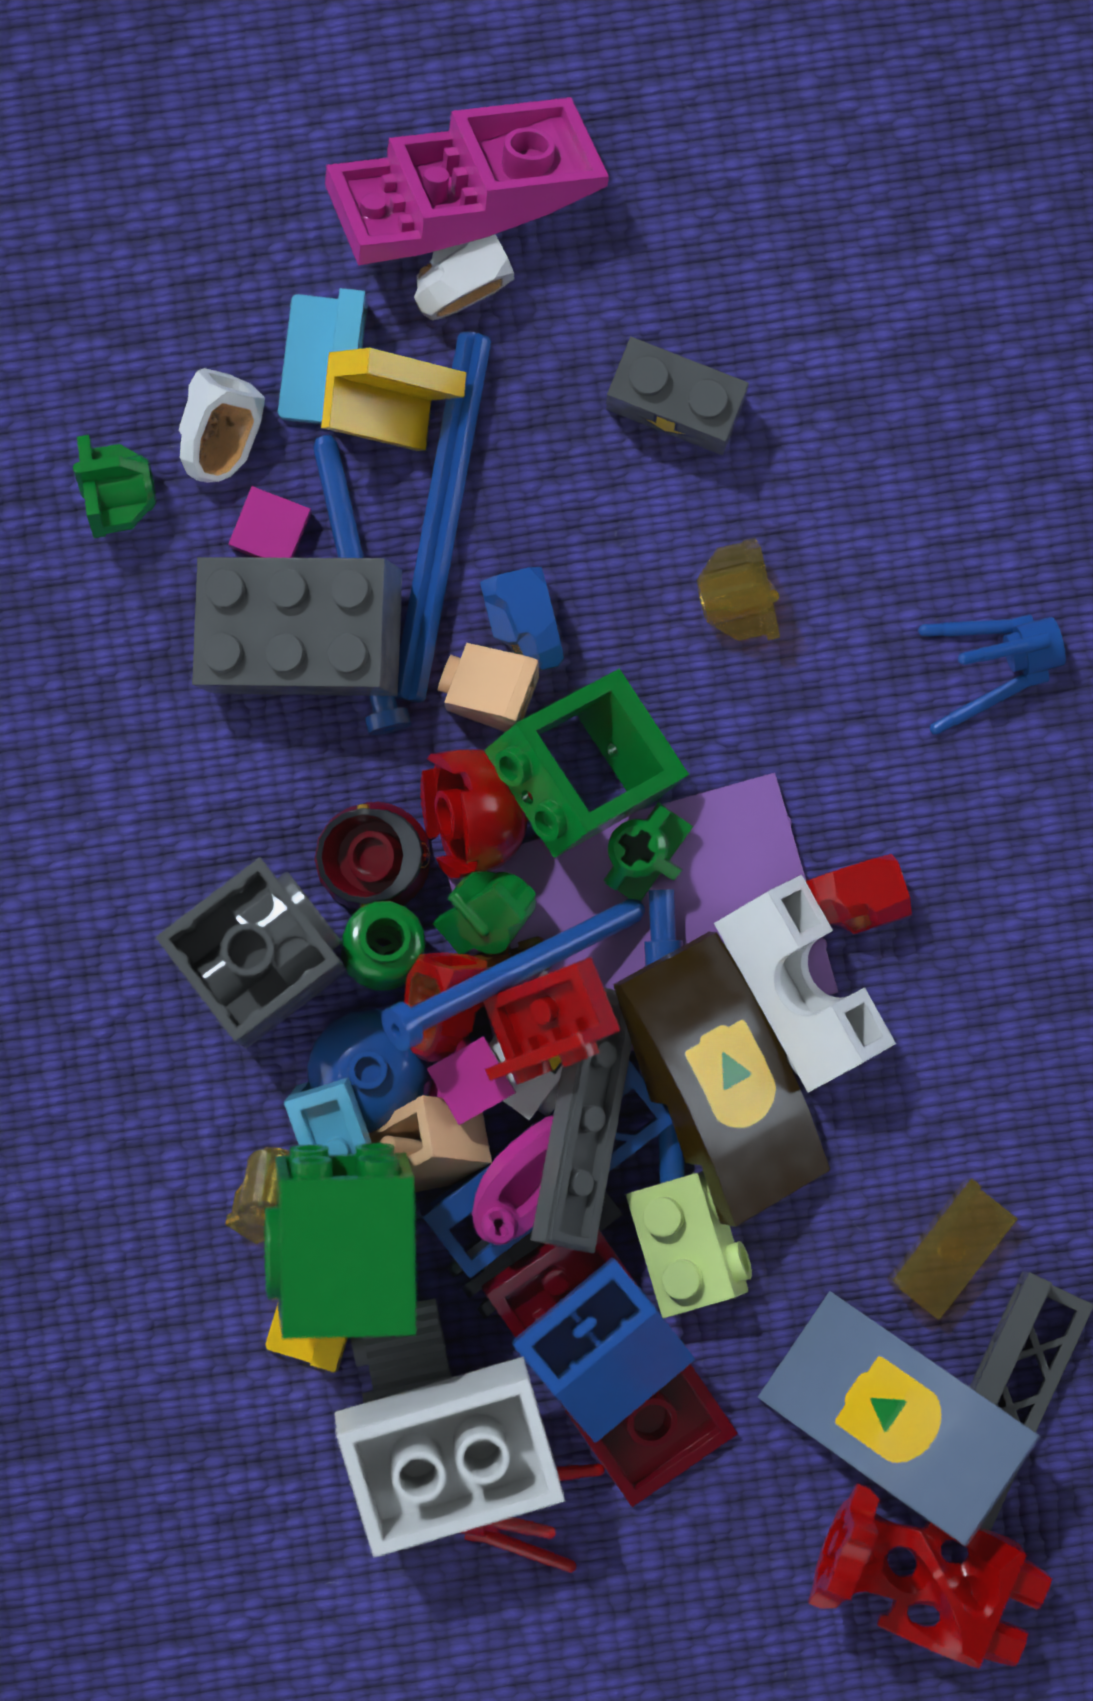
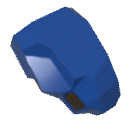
M528 567L480 581L493 638L511 647L513 653L538 660L541 672L557 668L564 661V655L542 567Z

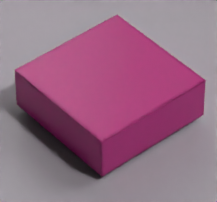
M251 486L228 545L234 550L255 558H294L311 516V509Z
M485 1036L427 1068L458 1125L516 1093L507 1075L489 1081L485 1069L498 1064L499 1061Z

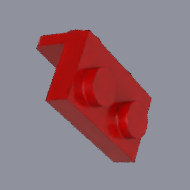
M592 957L495 994L483 1001L506 1059L501 1063L486 1068L485 1071L489 1081L512 1073L517 1085L553 1071L549 1059L559 1055L563 1067H566L600 1053L596 1040L618 1032L620 1029Z

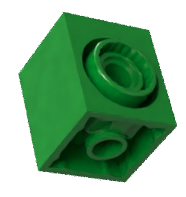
M365 1143L355 1146V1154L329 1155L328 1146L297 1145L289 1148V1156H275L276 1207H267L264 1210L266 1297L269 1300H278L282 1339L416 1335L414 1175L407 1154L395 1153V1146L393 1144Z

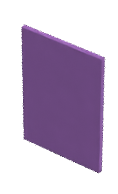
M775 773L662 804L694 826L670 860L683 869L678 878L673 881L661 873L650 888V890L674 889L676 940H683V946L709 931L717 932L722 939L714 924L715 922L767 891L800 875L806 881L791 830L792 820L787 816ZM654 807L637 811L556 858L552 856L541 838L522 843L519 850L510 860L500 868L489 871L514 874L524 880L536 893L535 911L509 944L511 949L518 947L519 941L536 936L547 940L629 899L618 890L615 891L603 881L613 867L608 855L609 838L612 832L623 822L633 819H646ZM448 877L452 891L463 878ZM649 891L641 901L645 908V914L640 922L553 965L546 972L551 973L592 957L603 987L614 990V983L644 968V942L651 941ZM822 937L812 945L809 951L808 969L817 987L824 993L832 995L838 993V989L826 951L827 942ZM475 948L469 950L470 955L481 953ZM542 972L537 973L505 990H508L520 984L536 979L541 975ZM486 1011L491 1028L490 1039L492 1041L496 1034Z

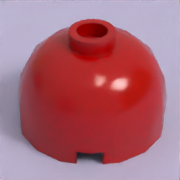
M463 749L430 754L427 760L433 762L435 767L422 770L421 807L428 840L436 839L440 833L446 855L435 857L439 867L449 878L457 879L463 878L471 872H489L500 868L519 850L525 838L528 817L514 798L508 785L498 776L494 765L484 750ZM528 792L530 799L533 800L532 795Z

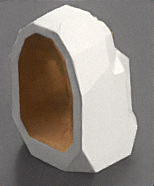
M496 234L433 252L429 264L420 269L417 275V291L414 296L424 316L431 320L449 316L496 293L514 280V271Z
M206 368L198 370L189 384L188 401L179 426V432L182 434L180 460L186 473L195 480L207 483L222 481L231 477L246 462L261 424L265 397L252 384L230 374Z

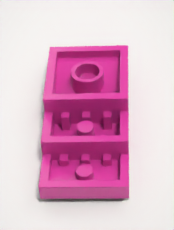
M570 97L451 111L449 131L389 138L387 158L326 165L325 186L359 266L423 255L489 237L551 214L607 187L609 176Z

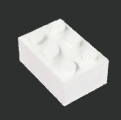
M523 1357L335 1412L336 1435L373 1557L565 1501L559 1475Z

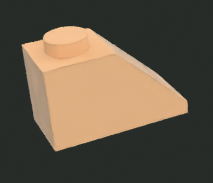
M466 643L461 658L454 655L449 656L439 682L438 691L447 694L444 702L446 711L506 732L525 717L539 679V661L525 655Z
M420 1096L394 1111L390 1120L385 1125L369 1133L372 1143L393 1144L395 1146V1153L407 1154L414 1175V1192L451 1186L492 1163L483 1112L458 1125L444 1098Z

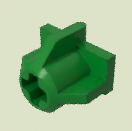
M89 435L77 436L80 462L73 465V471L80 494L85 499L86 514L93 538L106 537L108 533L133 529L148 511H152L157 504L149 460L121 444L93 448Z
M660 802L656 804L646 819H633L623 822L612 832L609 838L608 855L613 867L603 881L615 891L618 890L627 898L642 901L661 873L673 881L678 878L683 869L670 860L694 826Z
M471 872L463 877L448 897L455 907L438 916L433 925L458 954H464L473 948L487 954H498L509 946L535 911L536 893L524 880L511 873Z

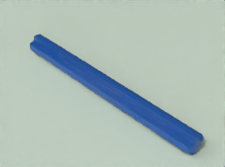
M461 332L457 338L452 369L466 372L465 393L463 398L446 399L399 651L398 696L395 697L412 703H421L426 699L490 353V338L479 333Z

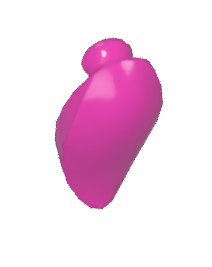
M553 1115L547 1116L531 1126L512 1141L495 1158L483 1175L475 1194L472 1210L476 1233L481 1239L495 1245H502L523 1235L533 1227Z

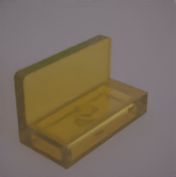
M972 1178L964 1179L886 1279L937 1320L943 1316L1018 1219L980 1189L982 1186Z

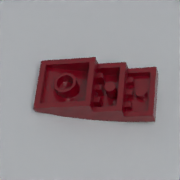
M598 1229L594 1253L579 1252L543 1243L483 1284L481 1288L513 1335L517 1337L611 1258L618 1262L634 1283L635 1281ZM691 1364L596 1443L562 1405L631 1507L637 1505L738 1434Z

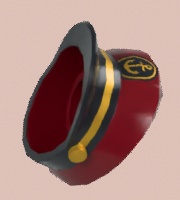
M366 802L346 808L330 819L318 837L314 861L320 883L331 897L350 909L358 910L372 902L391 901L402 906L408 903L417 895L429 875L431 853L424 829L411 814L390 803Z

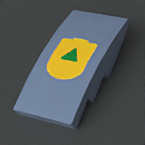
M831 1291L824 1298L758 1396L760 1400L965 1546L969 1544L1041 1437Z

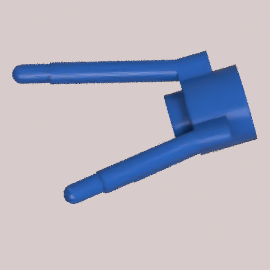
M1029 614L1007 620L943 622L919 626L918 632L924 637L1007 634L1003 636V643L960 653L958 661L962 665H968L1006 657L1012 672L1023 670L1022 675L935 721L930 725V732L935 735L940 734L1027 687L1049 682L1048 670L1064 666L1066 663L1064 642L1056 620L1053 617L1034 621L1032 615Z

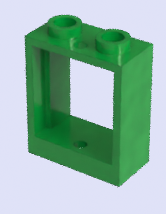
M620 668L517 722L484 750L494 765L498 776L508 785L514 798L531 822L535 833L543 840L554 858L657 801L689 776V773ZM576 715L627 791L591 812L587 810L539 736ZM528 792L532 795L533 800L530 799Z

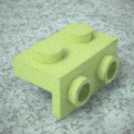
M703 1171L626 1194L663 1318L732 1299L748 1292L746 1280L751 1279L752 1269L747 1251L742 1242L734 1243L730 1226L720 1224Z

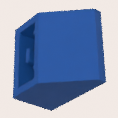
M614 1258L608 1260L512 1340V1344L595 1443L696 1360Z

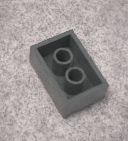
M197 557L192 685L213 694L398 696L402 569L385 558Z

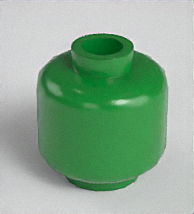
M391 901L372 902L359 908L348 920L341 940V960L347 973L361 986L375 991L393 990L406 984V977L419 954H424L425 932L418 917L407 907Z

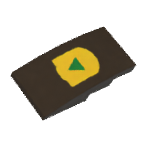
M709 931L613 984L650 1100L654 1103L667 1104L685 1163L702 1166L720 1224L737 1227L830 1171L809 1108L786 1055L740 969L717 932Z

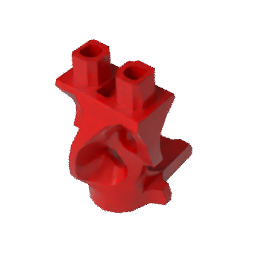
M856 1483L850 1497L842 1503L824 1540L816 1565L808 1604L820 1609L837 1608L846 1599L850 1600L852 1595L858 1592L874 1593L893 1599V1603L888 1611L880 1613L876 1623L877 1626L940 1655L980 1669L984 1658L996 1663L1017 1666L1025 1648L1028 1633L1025 1629L1003 1621L1000 1618L1009 1598L1039 1610L1052 1583L1050 1575L1025 1559L1027 1554L1018 1542L981 1527L969 1544L965 1546L968 1556L963 1563L947 1562L941 1555L942 1544L946 1540H955L963 1545L961 1542L929 1520L924 1528L888 1521L876 1513L880 1499L869 1487ZM897 1546L907 1548L915 1556L917 1565L913 1574L901 1576L891 1570L888 1563V1554L891 1549ZM915 1604L932 1606L940 1612V1621L934 1626H922L911 1621L908 1614L909 1608Z

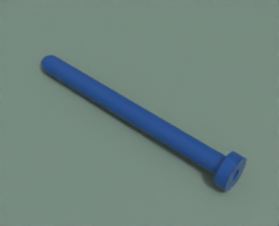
M331 435L318 437L315 439L313 450L338 558H364L338 442ZM369 696L373 714L365 717L369 735L391 733L412 725L408 708H398L395 696Z
M627 899L412 1008L400 1002L384 1010L382 1013V1024L388 1039L400 1051H407L419 1045L423 1040L424 1030L640 922L645 914L644 905L640 900Z

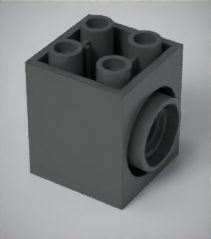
M261 857L155 937L234 1042L245 1049L347 972L346 968L332 951L341 944V940L288 872H284L276 878Z

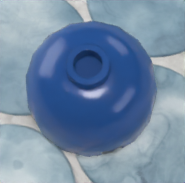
M379 1009L351 1011L329 1023L314 1042L307 1064L310 1089L349 1077L368 1133H372L385 1125L397 1109L422 1095L429 1096L433 1084V1079L427 1068L433 1065V1062L420 1059L412 1053L411 1049L407 1051L397 1049L385 1033L382 1024L383 1010Z

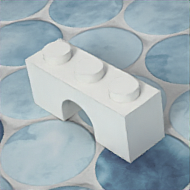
M802 875L767 891L714 923L726 948L736 962L785 1050L789 1065L798 1074L807 1092L818 1088L896 1044L865 987L850 996L837 998L824 993L814 983L808 969L809 951L818 939L833 930Z

